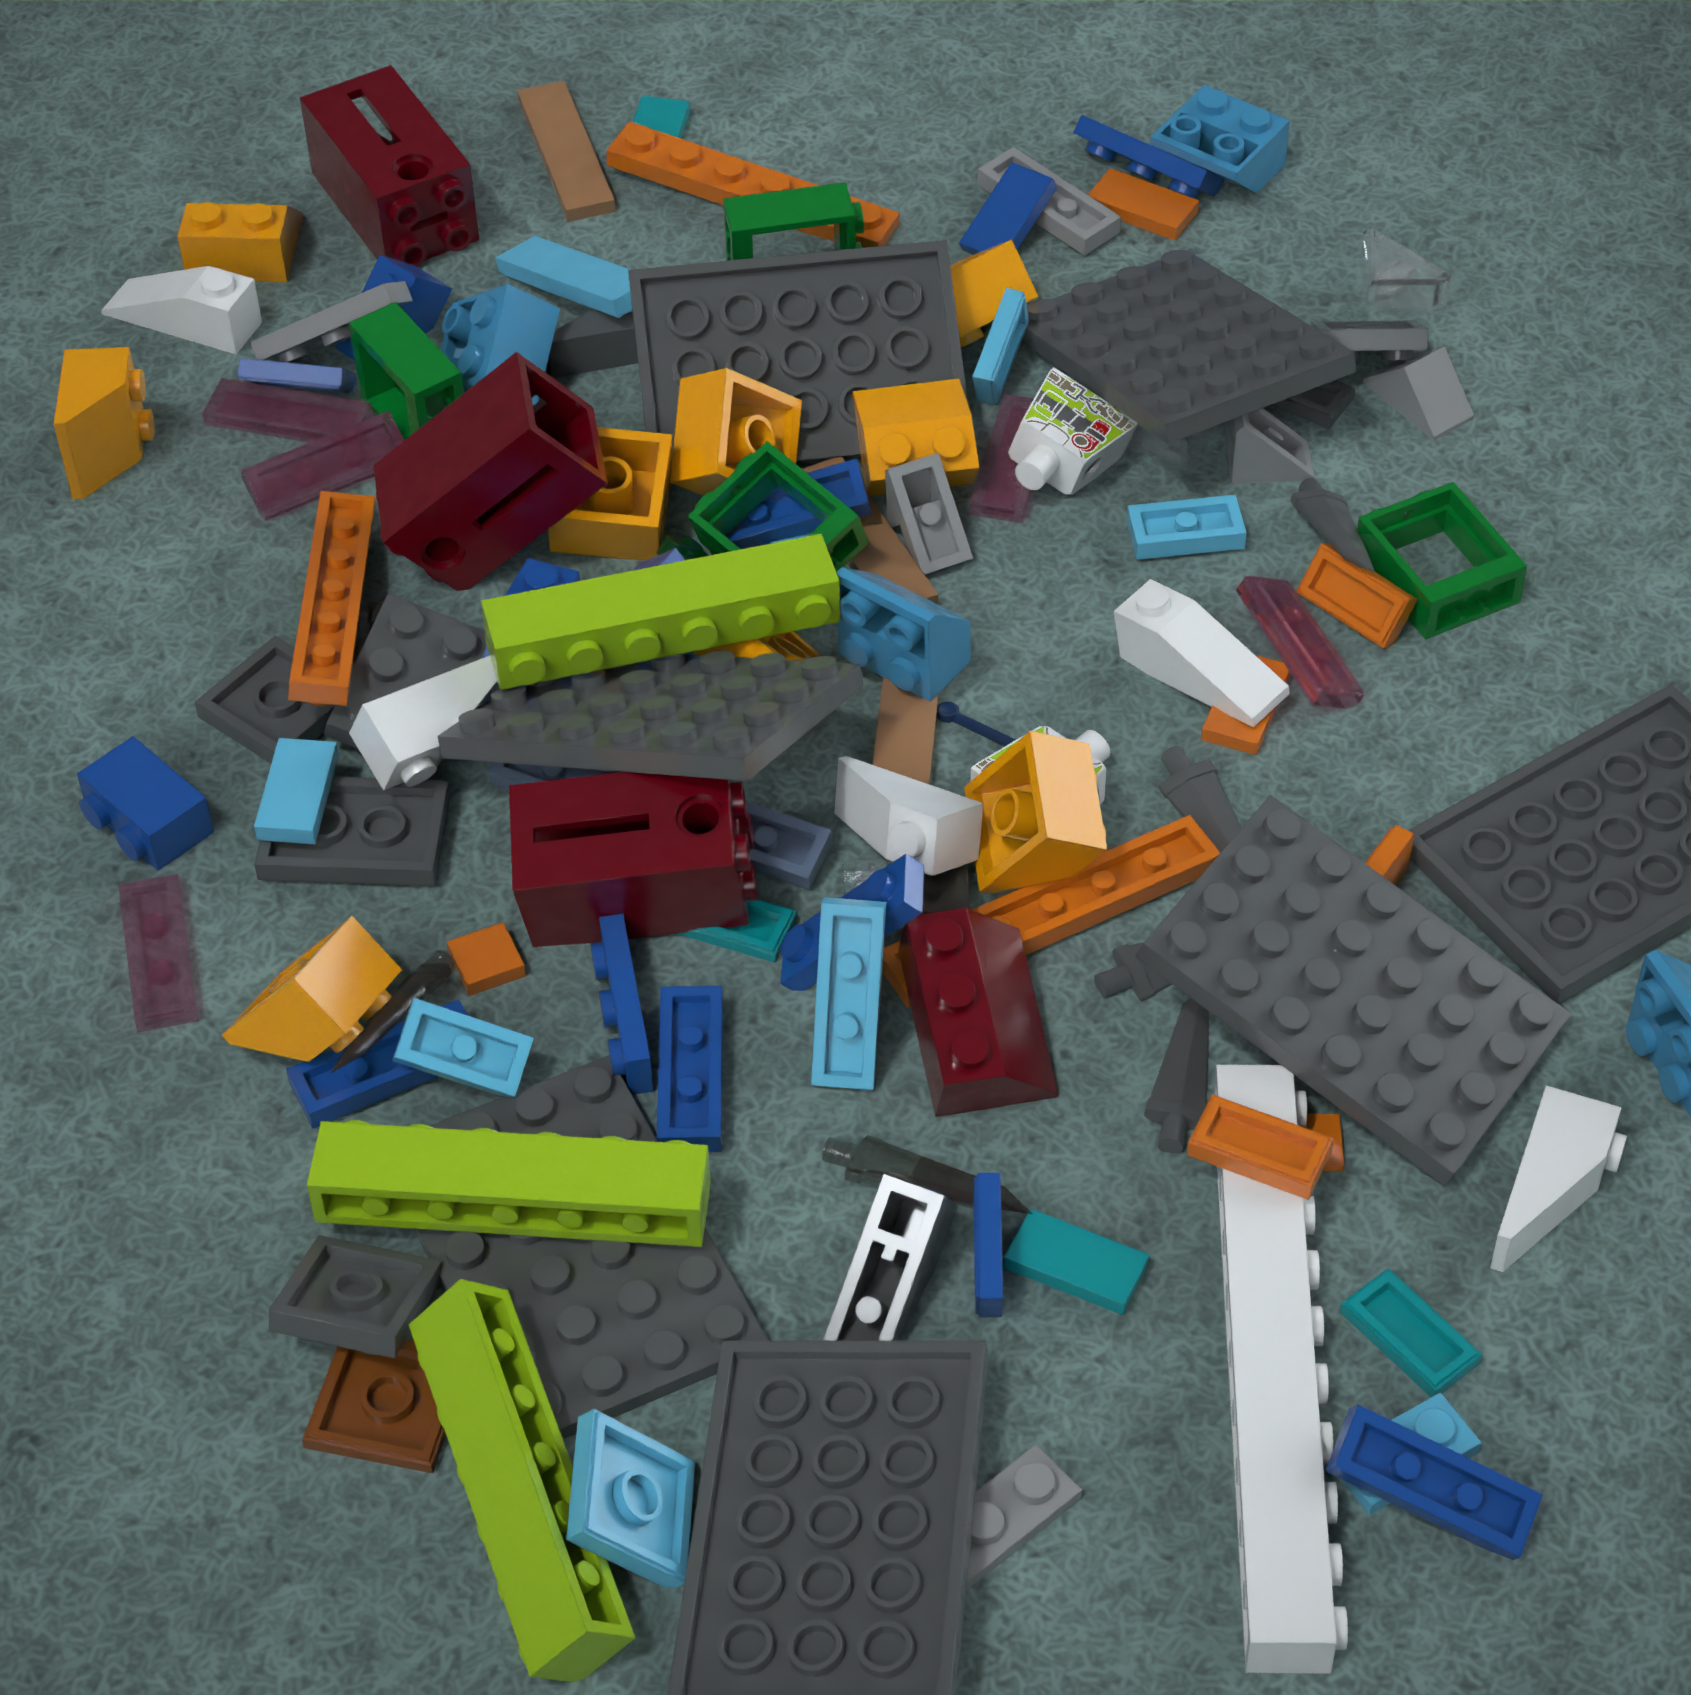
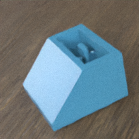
M1203 85L1150 137V145L1199 166L1231 183L1257 193L1285 165L1290 120L1225 94L1223 91Z
M509 284L452 303L442 323V331L445 334L441 351L461 372L464 393L515 352H518L545 372L560 308ZM537 395L532 398L533 406L539 400Z
M841 567L836 572L840 581V622H837L839 654L852 664H860V667H865L885 677L898 688L904 691H911L931 702L971 661V629L969 620L879 574Z
M1654 950L1646 953L1644 956L1629 1019L1626 1023V1035L1634 1052L1639 1056L1647 1055L1658 1070L1659 1083L1665 1096L1673 1103L1680 1101L1691 1117V965L1663 952Z

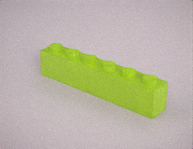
M822 534L485 599L481 600L486 643L499 689L503 690L840 622V581Z
M360 1120L320 1122L307 1181L314 1220L318 1223L702 1247L711 1185L708 1145L690 1144L681 1140L666 1142L633 1141L617 1136L602 1138L569 1137L553 1132H541L538 1134L505 1133L488 1128H477L474 1130L441 1129L424 1124H413L410 1126L376 1125Z
M460 1279L408 1324L418 1351V1361L426 1374L437 1406L438 1419L446 1432L457 1464L458 1477L467 1493L477 1522L478 1535L487 1551L498 1583L499 1596L507 1609L519 1644V1654L527 1667L529 1676L575 1682L589 1676L633 1641L635 1635L607 1560L566 1540L573 1466L510 1294L506 1289Z

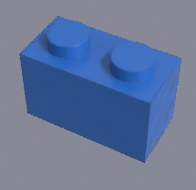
M134 736L77 773L83 799L79 801L83 814L95 828L100 830L107 826L115 833L116 840L121 849L133 861H138L143 857L159 871L214 833L206 797Z

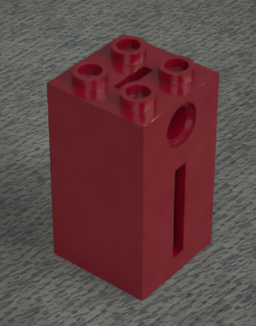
M392 65L300 97L312 174L376 259H378L379 255L419 266L427 259L449 251H461L470 243L479 240L470 163ZM359 97L364 99L392 135L391 141L374 130L352 100Z
M515 352L373 465L383 543L393 554L406 557L423 568L433 580L437 582L443 581L456 591L469 590L608 484L594 408L518 352ZM537 395L541 400L533 406L532 398Z
M617 772L509 785L512 891L533 947L602 942L599 917L616 914L624 915L628 939L686 933L697 928H729L749 925L748 902L758 901V887L755 867L751 865L749 849H754V835L751 815L747 813L743 782L732 783V780Z

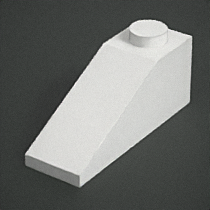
M212 266L127 279L101 310L103 315L233 354H237L262 323L254 279Z
M1150 579L1114 610L1121 658L1159 681L1211 707L1213 705L1227 715L1251 727L1258 724L1289 695V686L1195 600Z
M487 656L362 704L349 734L383 791L401 783H405L408 787L418 785L436 772L437 765L443 759L437 736L459 721L458 717L461 714L477 709L490 700L491 694L499 689L491 657Z
M848 756L838 758L834 813L885 859L894 862L907 853L923 863L924 873L931 876L978 860L983 803Z
M1550 1086L1545 1087L1497 1236L1491 1269L1504 1272L1591 1197L1599 1188L1604 1169L1617 1173L1627 1139L1626 1135L1615 1132L1622 1107Z

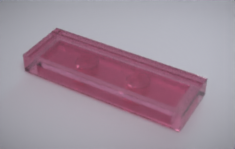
M224 378L220 379L202 413L204 424L208 426L356 450L373 415L371 403Z
M1004 394L970 501V515L1023 524L1033 490L1024 487L1018 481L1015 474V468L1018 463L1010 458L1008 451L1020 423L1034 398Z
M387 411L242 470L241 478L259 514L264 521H267L319 500L320 491L338 492L375 477L373 465L401 444L404 439L390 412Z
M1245 576L1236 592L1313 706L1344 709L1358 705L1365 696L1362 688L1289 581Z
M178 874L118 884L137 1032L198 1022V1009L181 884Z

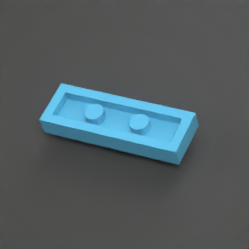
M824 897L821 902L811 1085L874 1090L877 1069L886 902Z

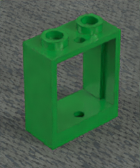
M846 182L723 198L726 261L753 258L752 235L834 224V250L862 248L861 243L856 242V234L864 233L862 207L860 202L852 203Z
M396 302L349 322L361 398L401 443L440 413L446 406H449L464 394L462 374L459 369Z
M768 441L755 453L745 456L738 463L735 471L718 488L706 493L698 501L695 509L688 515L700 543L715 555L740 550L726 535L779 486L822 521L808 536L822 534L836 572L841 567H845L869 544L859 515Z
M1454 482L1432 490L1423 491L1414 497L1385 508L1375 509L1359 517L1357 531L1369 555L1374 571L1418 599L1408 620L1425 640L1521 602L1527 565ZM1444 532L1474 568L1426 586L1396 549Z

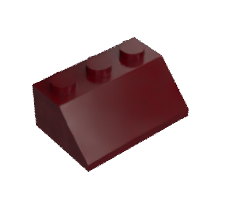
M968 908L920 914L906 923L903 927L898 952L935 1117L1058 1097L1059 1093L1019 929Z

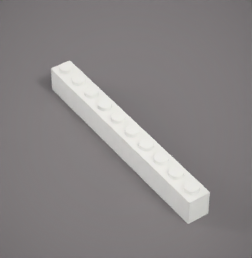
M1216 1065L1213 1095L1306 1128V1091H1295L1294 1074L1282 1065ZM1217 1167L1246 1673L1331 1674L1335 1650H1346L1348 1624L1346 1607L1334 1606L1332 1586L1342 1585L1343 1560L1341 1544L1329 1543L1328 1524L1337 1523L1338 1495L1336 1482H1324L1323 1463L1329 1462L1333 1452V1431L1331 1422H1320L1319 1404H1327L1328 1368L1326 1363H1315L1314 1346H1323L1324 1340L1322 1306H1311L1310 1290H1318L1319 1254L1318 1250H1307L1306 1235H1314L1315 1231L1314 1196L1307 1200Z

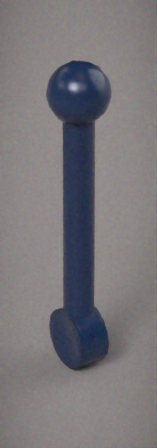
M953 702L938 704L937 718L942 722L959 724L1004 747L1016 740L959 713L958 705Z

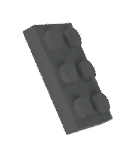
M388 593L352 668L347 706H334L326 723L324 736L358 749L349 732L362 704L482 659L487 647L485 631Z
M333 777L316 844L260 840L254 864L257 879L435 886L450 800L448 780H425L411 787L401 783L383 791L376 778Z

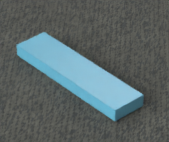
M533 236L495 257L498 270L503 275L617 318L632 311L628 270L631 269L537 236Z

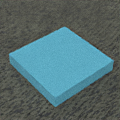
M592 1409L579 1416L566 1540L663 1588H678L684 1585L689 1558L695 1461L596 1409Z

